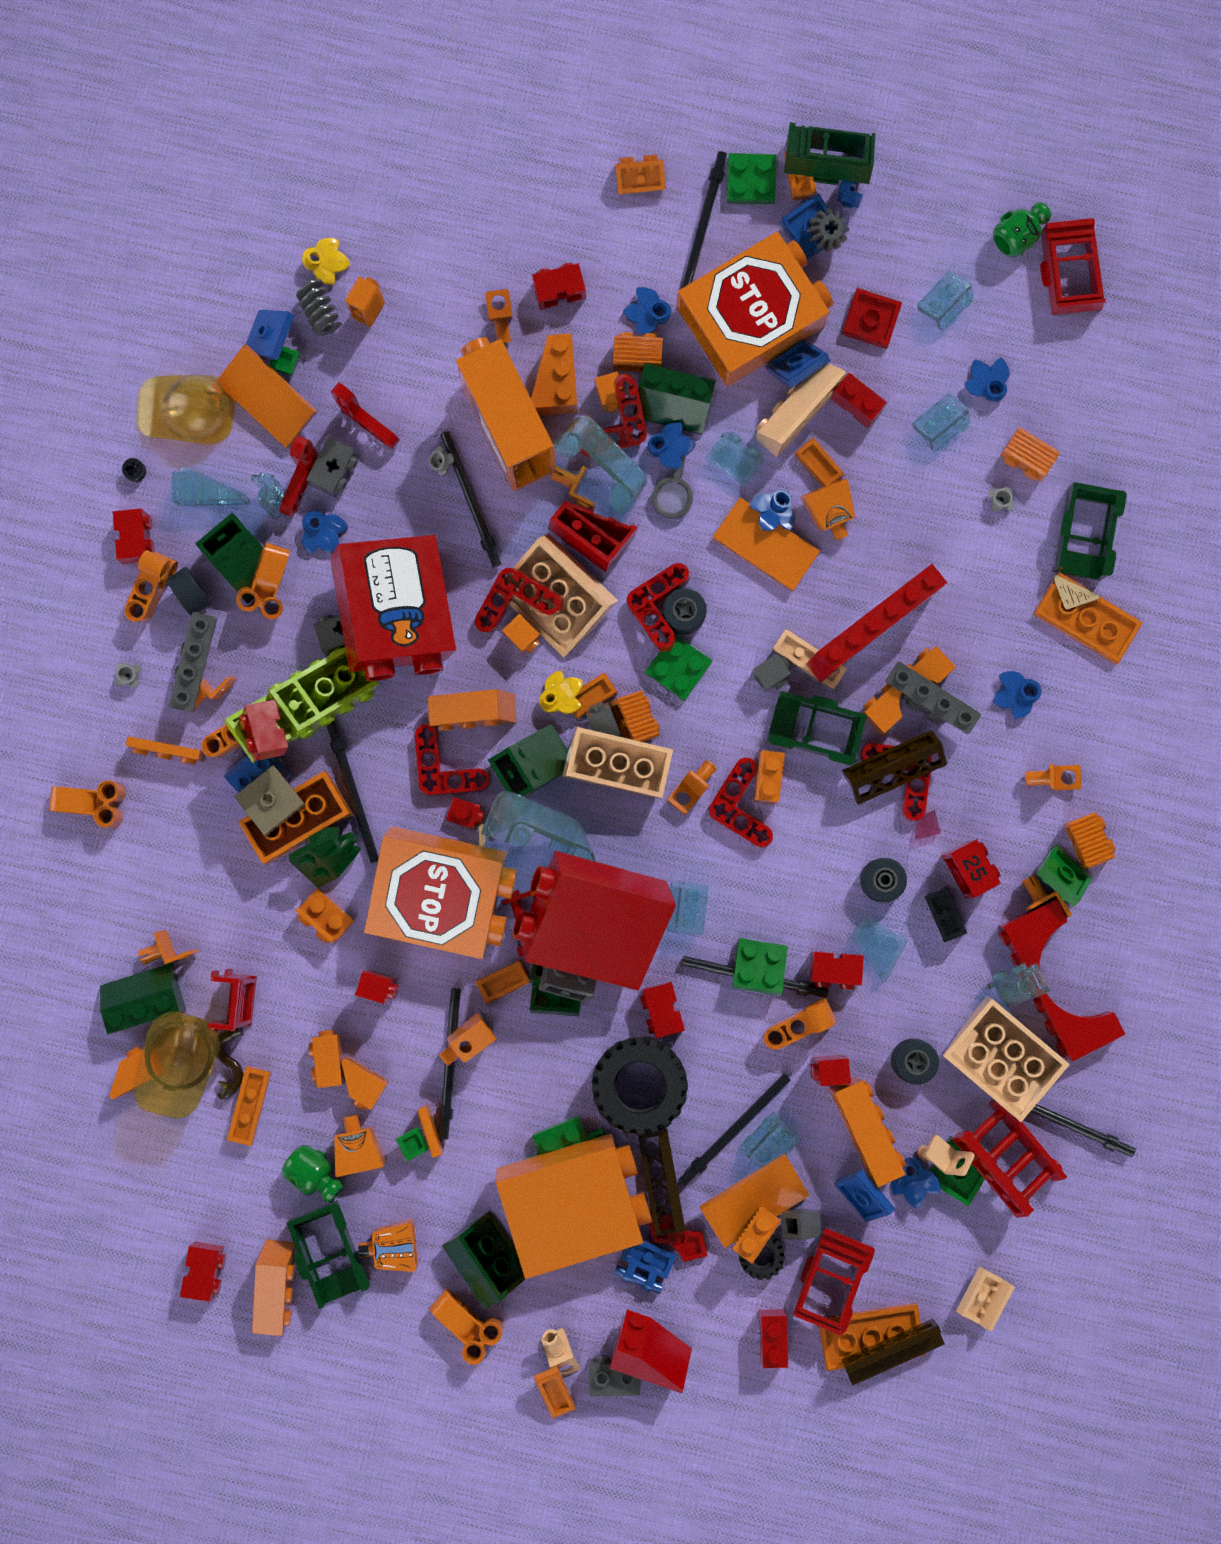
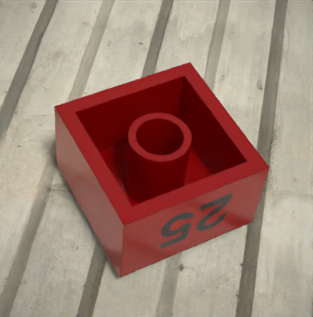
M977 839L966 841L941 855L964 898H975L1001 884L999 880L1001 875L998 868L994 864H990L986 857L989 855L987 848L982 842L979 843Z

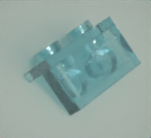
M948 271L917 304L918 311L935 320L938 329L944 331L948 325L955 321L962 310L971 304L974 298L971 283Z
M948 393L916 419L912 425L913 429L929 441L931 450L936 452L941 447H945L959 432H963L971 421L968 408Z
M732 431L730 433L725 432L719 437L706 459L743 486H746L765 459L761 457L762 453L753 446L748 447L743 444V439L738 434Z
M260 472L259 475L252 474L251 481L260 489L258 494L260 506L271 517L281 518L282 514L279 512L286 489L272 474Z
M671 882L670 891L676 907L666 931L703 935L709 886Z
M1022 963L1012 968L1010 973H1007L1006 970L1000 971L992 976L993 980L986 984L988 989L996 987L1005 1007L1032 999L1050 991L1037 963L1029 966Z
M772 1112L763 1119L759 1127L751 1135L745 1138L739 1148L757 1167L762 1168L785 1153L787 1155L801 1138L775 1112Z

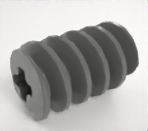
M315 279L304 284L296 293V297L300 301L302 309H304V314L308 318V323L312 326V331L317 336L333 333L342 325L340 322L334 323L339 318L338 313L330 314L335 310L334 305H327L331 298L330 296H324L327 293L326 288H319L323 284L322 279Z

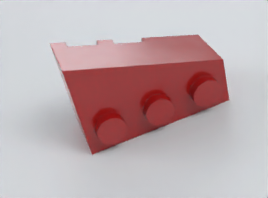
M564 501L550 518L548 530L605 573L634 539L638 529L637 526L620 523L612 517H603L595 514L592 510Z

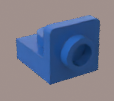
M842 181L836 201L848 208H859L863 194L854 191L856 182Z

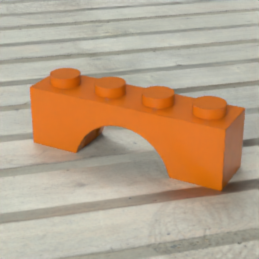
M937 646L931 650L926 647L917 656L919 661L913 667L910 664L907 665L936 685L956 668ZM886 684L881 689L884 693L878 699L873 696L863 706L866 709L863 714H867V722L881 736L903 717L899 706L901 692L889 684Z

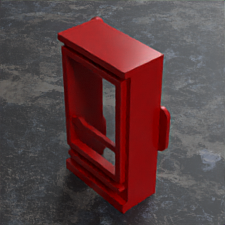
M1094 218L1046 223L1041 231L1044 261L1040 264L1042 285L1048 287L1052 315L1101 311L1106 303L1101 279ZM1085 244L1086 253L1084 255L1057 258L1056 246ZM1082 259L1088 261L1091 294L1063 297L1058 262Z
M226 969L224 975H219V970L212 971L211 981L230 983L227 1019L208 1023V1028L212 1029V1031H234L236 1028L243 1026H252L257 976L233 974V969Z
M824 1227L814 1256L807 1258L800 1280L804 1284L792 1313L793 1316L840 1336L847 1331L853 1314L851 1306L863 1273L869 1270L875 1249L870 1245ZM822 1254L857 1267L858 1270L854 1281L849 1277L844 1278L818 1267ZM816 1270L839 1279L846 1285H852L838 1323L803 1308Z

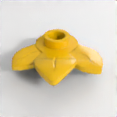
M335 238L319 240L315 247L307 248L302 255L304 267L313 271L316 279H322L323 284L334 285V273L344 271L350 267L348 258L340 251H337L340 241ZM310 256H317L319 260L312 261Z
M562 671L552 673L545 681V691L539 698L541 708L549 713L559 711L564 714H572L578 711L582 706L576 699V696L583 687V681L575 677L564 678ZM555 698L554 701L547 702L548 699Z

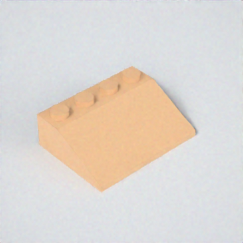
M550 534L539 537L514 567L561 596L563 608L554 615L544 614L514 596L510 606L563 657H566L618 602ZM513 573L505 577L508 579L507 584L515 583L520 586L522 583L512 578ZM532 584L525 587V595L528 598H533L536 595V588ZM541 597L537 601L538 604L541 600L548 603L547 609L556 608V605L553 603L554 598L548 600Z
M988 996L970 1015L943 1054L949 1062L1020 1122L1024 1120L1070 1065Z

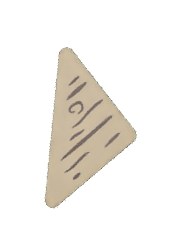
M1058 575L1054 576L1065 609L1099 599V595Z

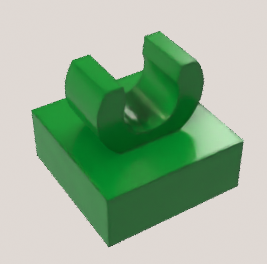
M283 346L278 360H270L269 366L276 372L293 377L301 354L299 351Z
M415 1127L395 1139L406 1162L429 1150L419 1127Z

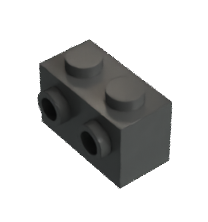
M543 966L539 990L586 1003L594 995L596 980Z
M595 1355L594 1359H589V1396L640 1395V1379L610 1369L611 1358L608 1355Z

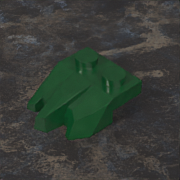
M338 827L324 828L309 836V844L290 853L289 862L319 888L339 878L358 855L361 848L354 845L357 842V834L349 832L338 836Z

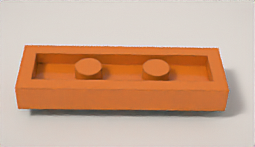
M127 736L125 745L133 748L132 753L147 756L149 751L157 753V758L171 760L172 756L181 758L180 762L195 765L196 761L204 762L205 754L201 750Z
M246 1066L227 1137L228 1141L248 1146L253 1145L271 1071Z

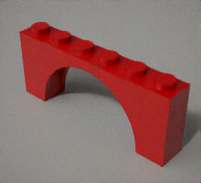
M933 563L817 651L806 663L807 667L819 682L822 683L882 633L932 598L948 582Z
M1049 900L999 925L998 927L1001 932L998 935L1004 946L1008 945L1012 953L1010 959L1016 968H1020L1023 977H1021L1022 983L1028 991L1031 990L1035 998L1032 1001L1036 1010L1039 1013H1043L1046 1019L1044 1026L1051 1036L1054 1035L1058 1043L1055 1047L1059 1055L1073 1062L1126 1034L1115 1012L1106 1011L1093 1016H1076L1057 1006L1045 991L1040 976L1041 954L1050 936L1059 927L1068 922L1058 901Z

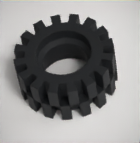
M773 1234L765 1244V1247L771 1251V1258L768 1263L758 1265L753 1262L751 1264L738 1255L743 1270L753 1279H772L771 1276L778 1275L779 1269L782 1270L784 1266V1249L780 1241Z

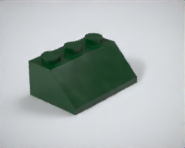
M645 363L638 389L644 420L664 426L670 423H682V430L703 435L716 381ZM635 405V408H634L633 415H634V414L636 413V411H637V406H636V405Z
M173 963L100 985V1012L107 1035L186 1011Z
M490 1211L467 1225L441 1245L483 1309L503 1300L525 1280L516 1249Z

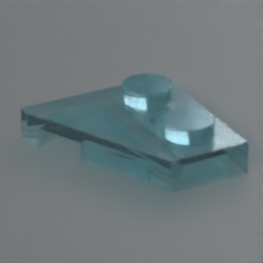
M865 916L861 919L852 936V939L879 978L886 982L908 940Z

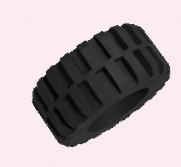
M629 1037L626 1040L614 1043L612 1047L603 1053L595 1066L592 1079L595 1105L603 1119H606L609 1125L615 1129L622 1130L623 1133H634L637 1136H644L645 1133L654 1134L663 1127L667 1128L672 1124L671 1122L675 1117L677 1118L680 1115L687 1099L688 1082L680 1059L670 1047H667L658 1040L650 1039V1037ZM633 1062H646L653 1065L660 1072L663 1079L661 1097L654 1105L645 1109H634L627 1106L621 1101L616 1091V1080L620 1071Z

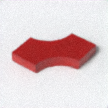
M667 1212L662 1213L658 1218L659 1229L674 1227L673 1216ZM652 1218L649 1228L653 1243H665L672 1246L679 1252L683 1262L708 1256L702 1230L693 1231L686 1229L685 1232H674L656 1236Z

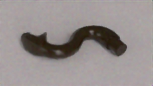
M242 1027L236 1028L234 1031L224 1030L218 1035L215 1042L217 1058L224 1065L231 1068L234 1074L230 1082L218 1081L223 1089L222 1093H218L220 1100L227 1099L235 1094L243 1080L241 1065L225 1052V1045L228 1042L243 1035Z

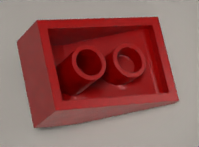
M627 1309L619 1327L609 1368L682 1393L692 1348L651 1317Z

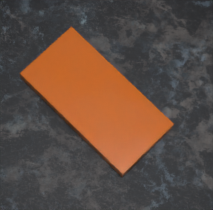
M248 345L241 347L216 381L285 448H289L292 445L296 436L300 435L318 412Z
M739 498L712 539L793 592L820 553V550L790 530L784 529L780 524L772 531L762 530L759 525L760 513L751 509L748 502Z
M1060 572L1057 573L1058 576L1078 586L1085 588L1084 586L1080 585L1079 583L1075 582L1074 580L1070 579ZM1055 580L1052 581L1033 613L1036 617L1115 665L1119 664L1143 624L1140 620L1100 596L1097 600L1065 609Z
M784 1153L699 1207L724 1248H727L738 1241L741 1233H744L743 1229H747L746 1225L752 1220V1216H755V1212H758L759 1207H763L774 1216H778L781 1212L788 1210L810 1195Z
M910 1303L853 1312L847 1331L841 1336L819 1327L826 1371L843 1369L844 1365L841 1359L921 1324L918 1304ZM841 1315L828 1316L825 1318H828L838 1323Z

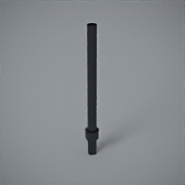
M718 151L714 168L710 170L708 178L710 183L681 288L693 282L718 186L722 183L724 177L723 168L727 153L723 151Z
M449 431L441 434V438L447 453L452 454L454 457L452 466L482 539L480 543L483 551L487 552L492 567H499L502 564L495 548L497 547L493 536H490Z
M333 721L327 725L331 738L330 747L332 753L335 752L369 861L372 864L378 862L379 856L344 750L346 749L344 739H341L336 722Z
M683 956L682 966L731 977L734 975V967ZM784 979L783 989L797 991V994L803 996L810 994L823 998L828 997V988L815 987L809 981L800 980L797 982Z
M451 988L447 1037L458 1029L461 989ZM455 1061L449 1066L445 1064L442 1102L441 1108H438V1119H440L438 1139L447 1140L449 1138L450 1120L453 1119L451 1103Z
M783 1074L700 1158L697 1156L691 1162L692 1166L678 1180L686 1186L698 1173L702 1174L708 1168L707 1164L791 1081L789 1077Z
M1036 1104L1030 1111L1101 1143L1103 1148L1110 1151L1116 1150L1130 1157H1133L1136 1152V1148L1119 1141V1138L1109 1133L1105 1135L1041 1105Z

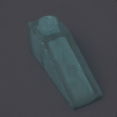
M180 468L179 472H172V501L177 506L250 504V499L246 494L194 471L192 468Z

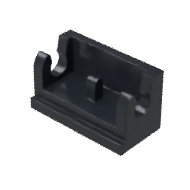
M948 886L924 896L944 943L967 934L966 926Z

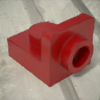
M453 797L446 821L474 830L476 825H481L484 812L481 811V805Z

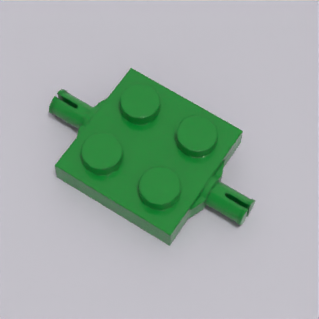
M579 1115L533 1133L532 1136L537 1146V1154L529 1158L604 1136V1130L600 1128L588 1133L583 1127Z

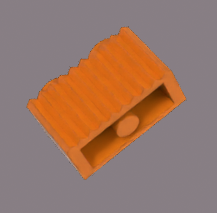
M357 277L358 281H355V285L352 286L353 289L347 294L348 297L345 298L352 318L371 327L383 308L385 301L379 289V284L369 277H366V279Z
M622 332L619 336L614 335L613 370L643 372L645 363L661 367L663 338H658V335L653 333L644 334L643 337H636L630 332Z
M1019 427L1007 443L1000 457L1004 458L1003 461L1006 465L1025 471L1024 475L1033 481H1042L1061 452Z
M642 690L619 697L609 703L622 738L646 743L660 736L659 724L653 718L650 710V701L644 696Z
M761 750L759 753L753 801L776 804L780 801L779 796L781 794L779 792L782 786L780 782L783 781L781 778L784 771L782 767L785 766L783 762L786 756L784 753Z
M1096 812L1064 824L1083 870L1115 858L1113 854L1116 852L1115 845L1110 838L1107 839L1104 832L1106 824L1100 815L1098 816Z
M759 1207L758 1212H755V1216H752V1220L746 1225L747 1229H743L744 1233H741L738 1242H735V1246H732V1250L753 1264L781 1220L765 1208Z

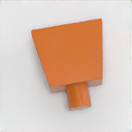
M477 1012L447 1037L450 1046L439 1053V1056L447 1066L457 1058H460L465 1063L497 1039L491 1028ZM468 1041L466 1046H460L461 1042Z

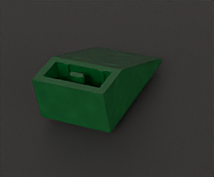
M232 512L198 540L195 545L237 592L243 587L251 586L263 547ZM250 593L242 595L247 604L254 600V596Z
M551 724L488 759V762L511 800L516 804L563 775L568 749Z

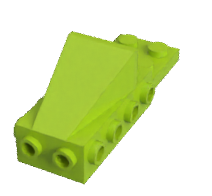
M339 647L332 651L325 659L314 661L306 670L295 672L287 681L274 684L268 689L267 695L251 704L275 700L280 715V720L276 721L278 729L283 728L287 742L294 741L299 737L302 740L307 737L309 739L321 727H325L335 720L334 716L339 713L345 715L355 708L354 704L359 701L365 703L375 696L374 691L379 682L366 681L364 671L349 673L345 647ZM243 709L227 717L224 723L254 763L253 753L249 754L246 746V739L248 738L246 729L242 730L239 716L243 712Z

